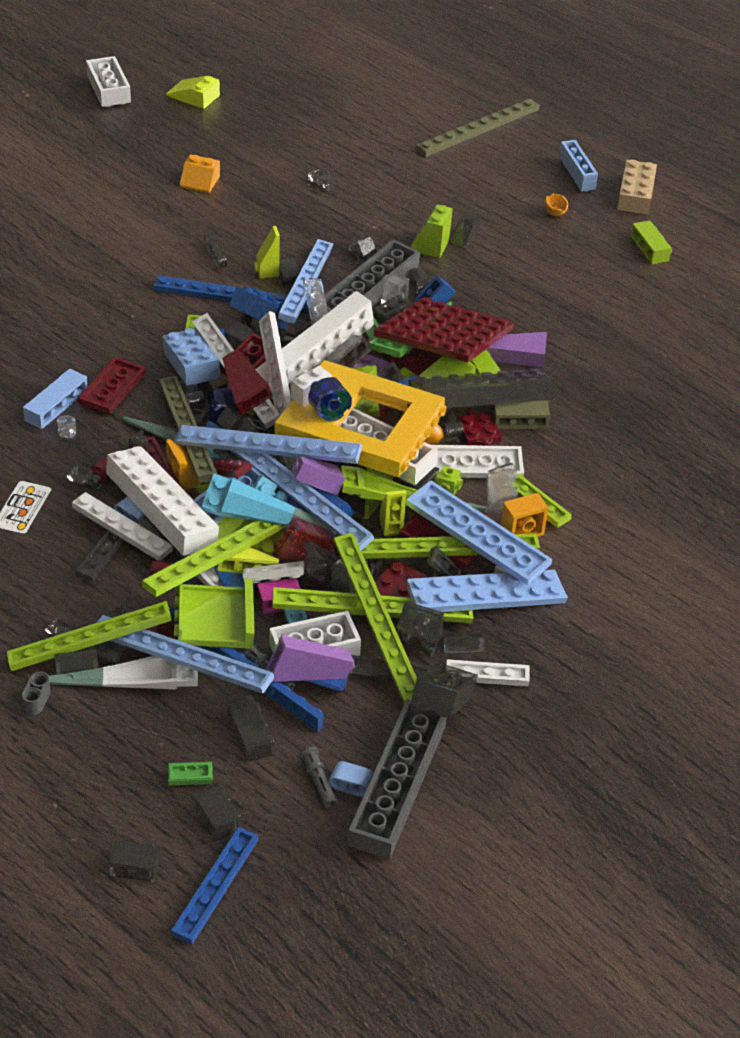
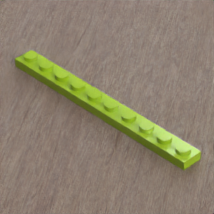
M254 521L142 580V587L157 597L288 526Z
M353 532L335 537L334 544L403 703L405 704L408 699L427 705L425 695Z
M514 534L540 551L537 534ZM454 536L373 539L361 551L364 559L481 555Z
M273 587L272 608L327 613L348 611L349 614L365 615L355 593ZM381 596L389 616L393 618L472 623L473 610L417 614L411 598Z

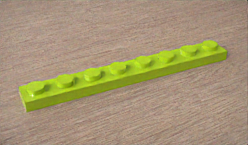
M167 601L7 651L9 667L11 671H15L172 621Z

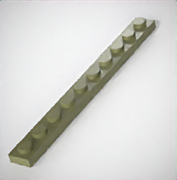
M530 98L417 144L416 150L427 157L538 111L539 104Z
M177 376L159 379L160 387L178 432H180L182 425L197 426ZM184 445L199 483L211 481L213 474H217V471L207 448Z

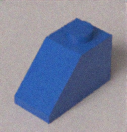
M436 275L414 300L417 302L421 298L427 297L435 302L441 301L446 303L456 291L448 282Z

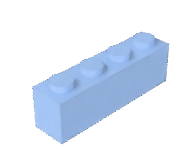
M562 141L559 158L581 192L596 190L598 173L577 141Z
M72 369L67 370L23 407L24 420L43 429L88 387L87 376Z

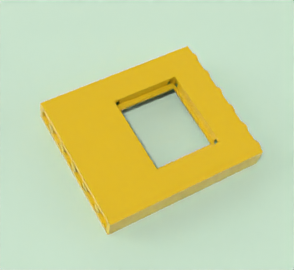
M324 360L320 366L332 374L331 392L304 407L292 400L275 421V435L361 443L362 450L358 460L359 465L400 477L402 472L407 470L411 459L414 460L417 450L422 448L426 437L429 438L432 428L437 426L439 418L444 416L446 412V406L444 405L445 397ZM361 398L405 412L385 441L340 427Z

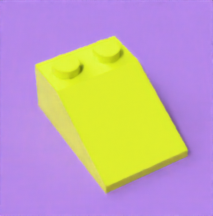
M211 76L184 79L169 90L166 96L204 109L220 95L219 80Z

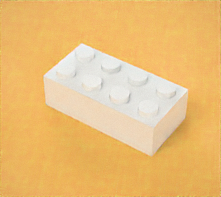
M115 56L86 60L88 79L102 107H110L117 104L123 105L131 102L130 85Z
M348 611L270 628L269 645L272 652H274L281 635L350 650L352 658L360 656L361 639Z

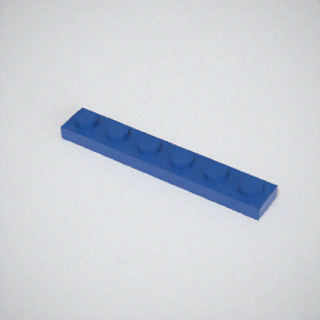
M241 827L237 828L172 928L171 936L191 945L194 943L258 842L257 834Z

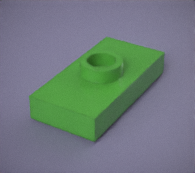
M212 762L168 763L169 786L213 784Z

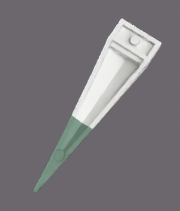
M150 656L97 669L49 676V681L51 685L177 689V687L198 686V671L156 656Z

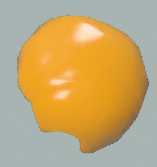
M552 193L549 197L546 196L544 208L551 216L557 217L563 215L568 210V202L562 195Z

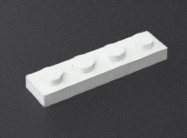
M447 660L446 681L529 686V665Z

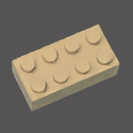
M626 160L617 210L649 214L657 164Z

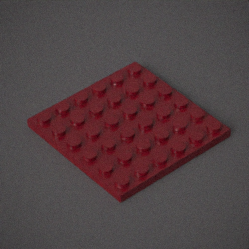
M424 297L375 328L374 336L469 362L513 330L514 323L505 318H495L490 314H480L475 310H465L460 306L446 305L445 302H435L430 298Z

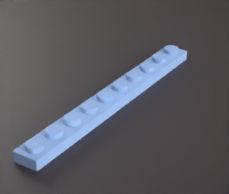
M320 239L317 240L279 312L278 319H282L287 323H295L332 250L333 243Z
M188 425L181 426L177 438L179 445L299 458L302 456L310 459L358 464L362 450L361 443Z
M231 450L243 461H250L254 468L270 481L277 484L280 490L339 536L353 532L361 551L374 539L372 533L311 486L295 480L293 473L269 454Z
M102 615L98 622L110 619V617ZM146 629L110 640L260 693H264L274 679L273 673Z

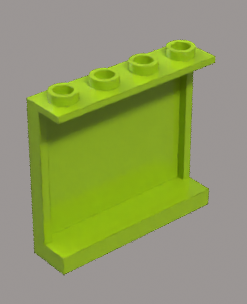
M245 578L244 588L189 585L183 583L175 587V595L178 596H175L174 608H178V610H175L174 622H178V624H174V636H178V641L193 646L253 648V579Z

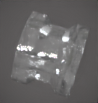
M64 415L58 418L59 436L71 438L76 435V420L74 417Z

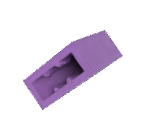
M300 456L299 460L292 467L295 480L338 495L345 480L339 466Z

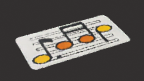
M20 481L0 512V528L26 533L49 495L51 488Z

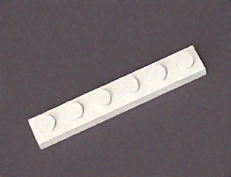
M86 492L72 502L73 509L156 560H162L173 551V545Z

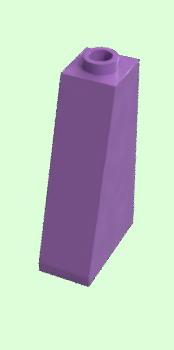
M547 332L506 334L488 347L487 351L495 362L543 367Z
M281 635L266 670L273 673V682L346 679L349 672L353 670L354 659L350 650Z

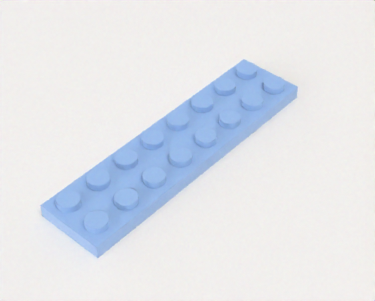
M429 481L406 499L408 507L526 585L530 584L552 563L550 557L433 481Z
M544 570L528 585L509 573L407 579L406 582L417 614L566 603L568 598L555 570Z

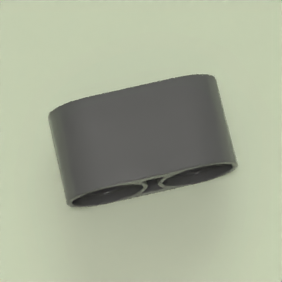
M39 671L32 674L22 692L24 712L28 715L39 714L50 696V681L47 673Z

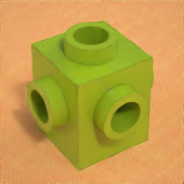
M443 465L441 471L436 473L434 482L455 496L457 490H460L463 479H460V470Z

